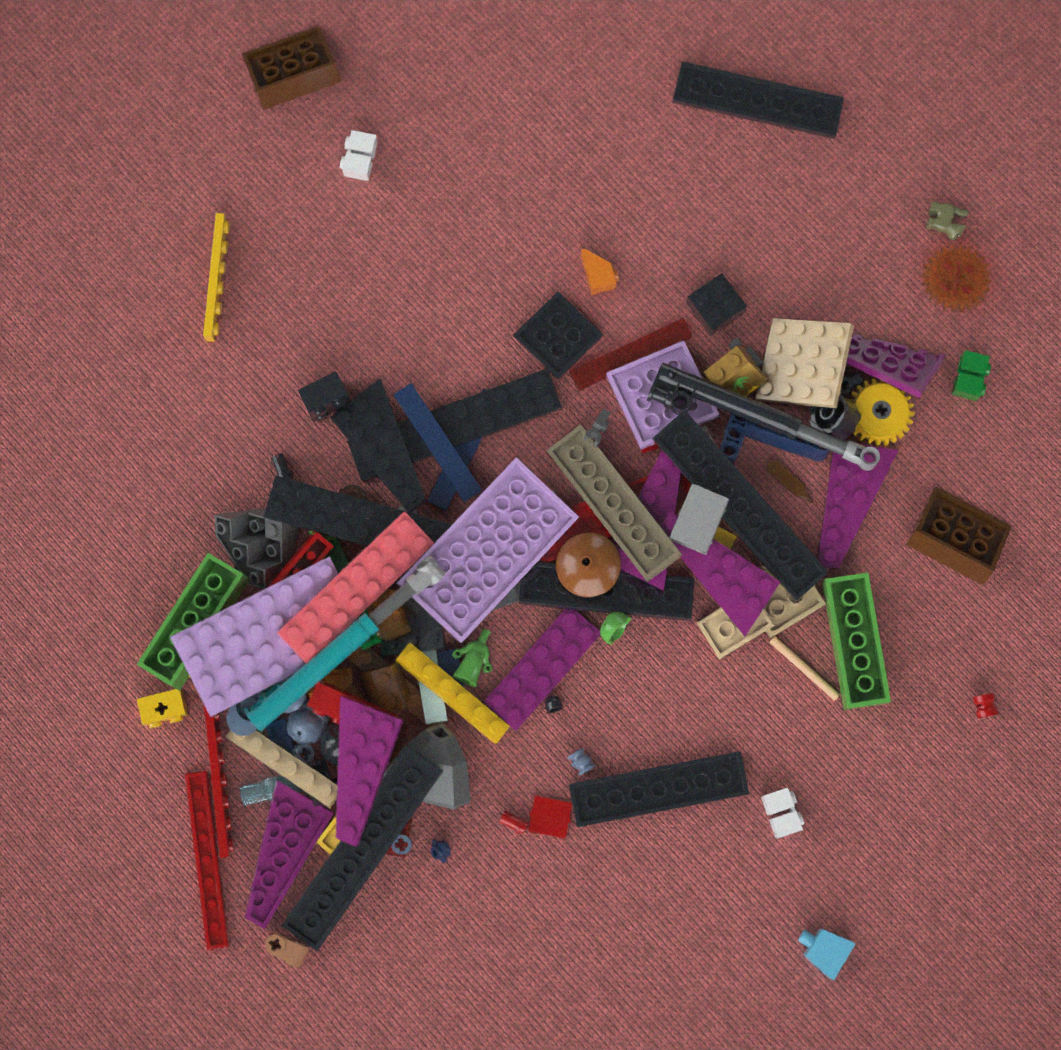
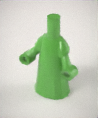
M482 629L478 640L471 641L466 647L453 651L452 656L456 659L466 653L453 675L461 683L477 687L481 667L484 673L492 671V666L488 659L490 652L486 645L490 634L489 630Z

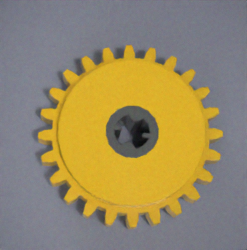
M875 378L871 380L870 385L865 381L863 383L864 388L857 386L856 390L858 393L852 392L850 396L853 399H849L857 405L861 413V420L855 428L854 435L860 433L861 441L867 438L869 445L872 441H875L876 446H879L881 441L887 446L889 440L895 443L897 437L903 438V432L907 433L909 431V427L906 425L913 423L909 418L915 415L914 412L910 411L914 404H908L911 396L905 397V391H900L899 388L889 383L886 384L882 380L877 383ZM878 408L881 412L884 411V414L882 416L880 413H876V410Z

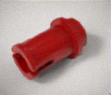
M506 810L499 821L500 824L515 830L516 834H524L529 822L525 821L526 818L521 819Z

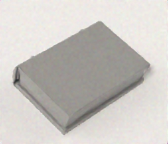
M692 483L669 539L706 555L722 516L726 512L725 509L729 499Z

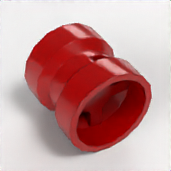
M994 693L972 697L974 704L977 705V719L999 714L998 708L994 705Z

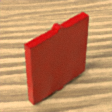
M534 796L532 811L529 812L531 817L528 832L566 839L568 823L571 822L569 818L572 803Z

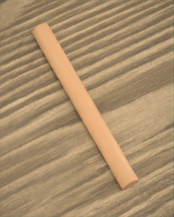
M776 636L772 638L769 643L834 701L840 694Z

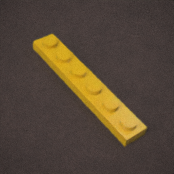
M216 213L203 332L205 340L215 342V335H219L220 325L217 323V315H221L222 310L219 296L223 294L224 283L221 282V276L226 271V262L223 261V257L228 251V241H225L226 233L229 234L230 221H227L223 213Z
M408 643L395 659L397 663L494 744L498 743L510 727L412 643Z

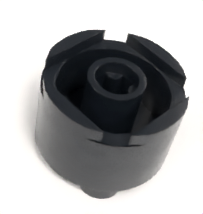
M841 394L839 395L837 408L811 406L809 411L811 413L810 424L814 429L843 441L855 430L858 422L861 420V413L857 405Z

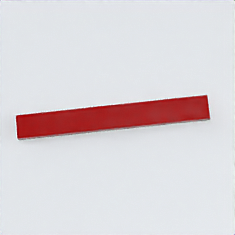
M208 771L185 774L206 950L230 947Z

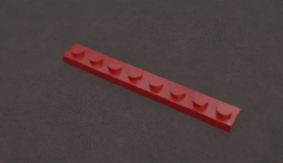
M204 705L220 858L232 857L231 852H234L235 848L233 838L230 839L229 830H232L231 817H227V808L230 807L229 796L225 795L224 786H227V775L222 771V764H225L224 751H220L219 743L223 742L222 730L218 729L217 721L220 720V712L210 716Z

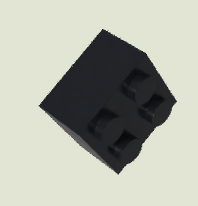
M723 273L690 294L686 300L687 306L710 337L744 314L747 308Z
M336 371L297 390L313 422L327 419L330 413L340 410L350 402L348 393Z

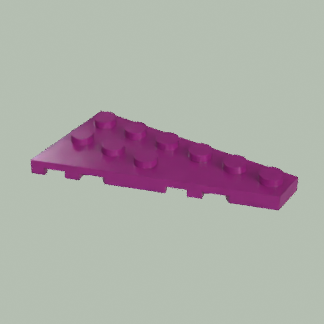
M661 451L638 496V499L659 526H661L670 511L675 514L681 474L679 469L663 451ZM615 541L614 546L617 548L621 559V570L647 582ZM667 568L647 583L664 591Z
M344 696L340 697L336 839L353 846H358L403 720Z

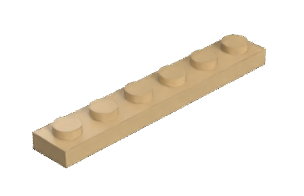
M230 730L225 736L228 740L327 807L331 808L337 800V785L259 732L255 731L250 735L240 736Z

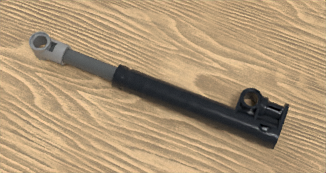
M664 362L656 375L646 400L648 402L654 400L664 404L665 408L679 415L683 410L688 412L695 398L782 435L785 434L789 438L795 439V436L843 455V459L859 465L861 469L866 471L874 469L880 459V453L874 447H865L850 440L846 442L802 424V419L794 418L788 413ZM681 399L685 401L686 405L678 407L675 401ZM871 455L874 458V462H866L863 456Z

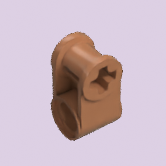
M279 933L268 937L265 943L267 952L296 968L301 967L310 949L305 944ZM279 939V944L282 947L274 950L272 948L273 944L270 942Z

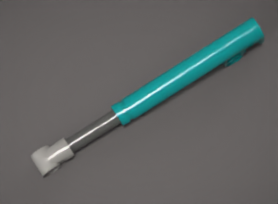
M432 556L423 559L418 564L417 571L406 579L407 582L368 616L364 613L358 621L351 624L282 685L277 682L262 690L259 700L250 708H244L249 720L259 731L266 728L366 642L372 634L374 635L379 630L377 626L415 593L420 594L428 585L438 583L445 576V571Z

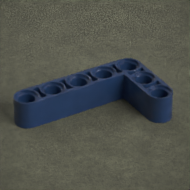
M734 414L730 416L719 448L733 465L740 452L744 437L814 461L825 460L830 451L795 436V439H792L785 434L780 435L775 431Z

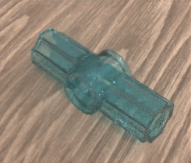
M281 776L267 778L260 783L239 788L244 806L263 801H272L276 780L296 792H303L304 790Z

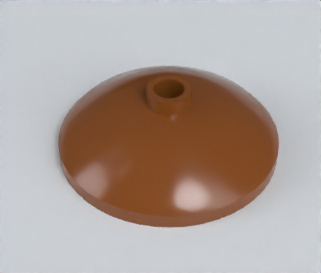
M582 533L570 538L562 546L556 560V571L562 585L572 594L587 598L596 597L610 590L618 580L621 571V559L617 548L609 539L596 533ZM585 559L590 560V564L588 566L583 565V561Z

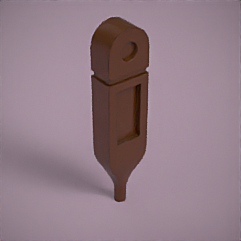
M771 460L767 464V472L772 477H775L792 495L806 499L810 503L813 502L808 496L805 486L778 461Z

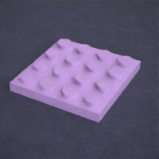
M684 341L606 373V377L640 450L656 444L652 438L678 416L672 410L665 408L664 404L654 400L646 401L662 363L664 362L702 378ZM695 398L687 412L698 425L719 417L716 407ZM681 399L675 401L678 407L686 405L685 401Z

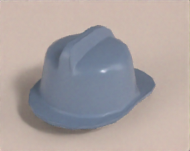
M262 691L229 708L226 716L227 725L234 734L246 736L256 731L257 728L247 717L244 708H250L259 700V696L262 695Z

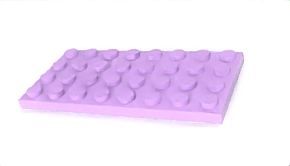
M515 458L397 584L402 587L407 582L406 579L417 571L418 564L426 557L432 556L446 574L438 583L428 585L420 594L415 593L412 598L456 640L462 643L579 516L518 458Z
M330 557L170 637L210 716L291 676L306 664L277 632L338 574ZM358 616L351 624L358 621L360 617Z

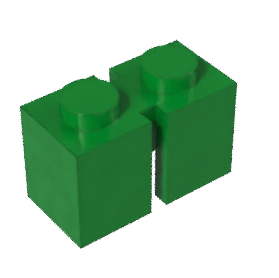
M965 350L960 356L957 369L959 375L955 377L951 395L977 401L980 396H984L987 384L984 383V377L988 376L991 370L990 356Z

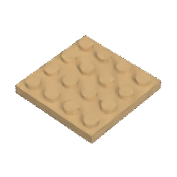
M773 318L762 366V372L768 380L758 387L755 399L761 402L837 408L854 326L851 323Z

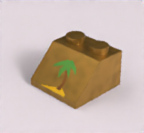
M743 346L734 347L704 371L711 382L746 397L768 380Z

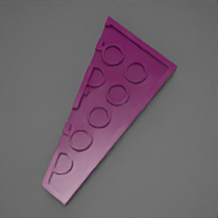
M854 334L851 338L846 363L920 398L943 363L946 355L938 353V356L927 354V350L923 349L913 351L907 349L905 345L875 338L869 341L861 339V335Z
M860 444L865 447H874L880 453L877 465L869 471L863 470L859 465L843 459V455L832 452L817 557L818 561L825 568L839 569L899 450ZM871 455L863 456L866 462H874V458Z
M671 511L660 526L668 538L678 518ZM714 539L706 555L672 541L682 554L681 559L736 625L742 635L746 637L780 584V581Z
M276 780L244 916L247 920L263 929L266 928L333 815L331 811L320 805L314 806L312 800Z

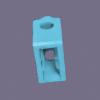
M804 929L798 938L800 943L808 947L804 956L831 980L836 978L855 946L854 942L823 929H819L815 936Z

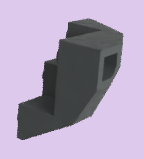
M265 509L216 514L215 536L238 570L249 578L248 585L266 589L290 561L299 536V528L263 518Z
M443 723L425 729L407 743L386 769L382 778L383 780L405 747L409 745L444 770L422 802L454 810L471 801L467 761L456 737Z

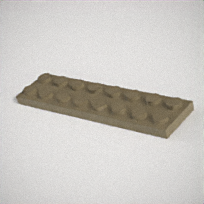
M579 425L550 447L547 452L648 582L680 558L682 554L599 447L593 446L595 442L590 437L587 441H584L586 431Z

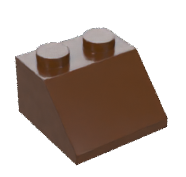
M392 662L358 672L368 702L389 712L405 708L412 702L399 663Z

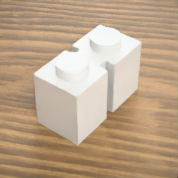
M351 130L350 137L347 136L345 140V149H348L346 156H342L340 162V169L343 170L345 177L369 181L373 164L371 159L374 160L377 147L376 135Z
M785 788L761 796L767 816L786 809L790 811V813L769 819L775 839L803 830L804 820L801 812L795 810L794 804L797 803L793 791L789 792V789Z

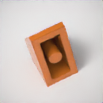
M582 249L581 259L591 295L616 289L617 281H619L617 269H613L611 263L587 249Z

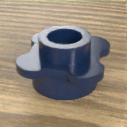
M433 839L431 841L433 846L431 847L432 856L435 860L439 859L442 863H446L447 857L451 854L448 843L444 840L438 842L436 839Z

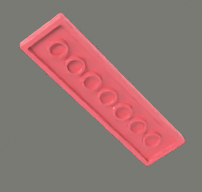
M406 512L401 513L294 615L277 634L307 664L360 616L434 542Z

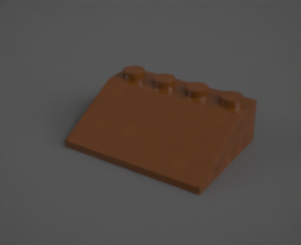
M320 26L242 53L263 110L341 82L336 63Z
M935 486L906 545L984 585L995 570L1012 526Z

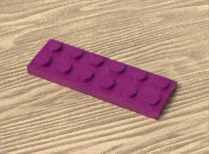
M565 609L483 703L517 731L600 636V631L576 610Z

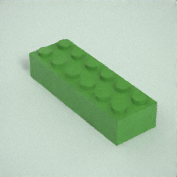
M207 553L136 665L180 691L189 674L170 637L234 605L249 583V578Z
M861 573L825 579L822 582L843 709L848 710L890 703L891 699L869 574Z

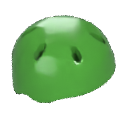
M623 612L610 613L600 629V635L607 644L612 645L615 640L622 636L626 625L632 618Z

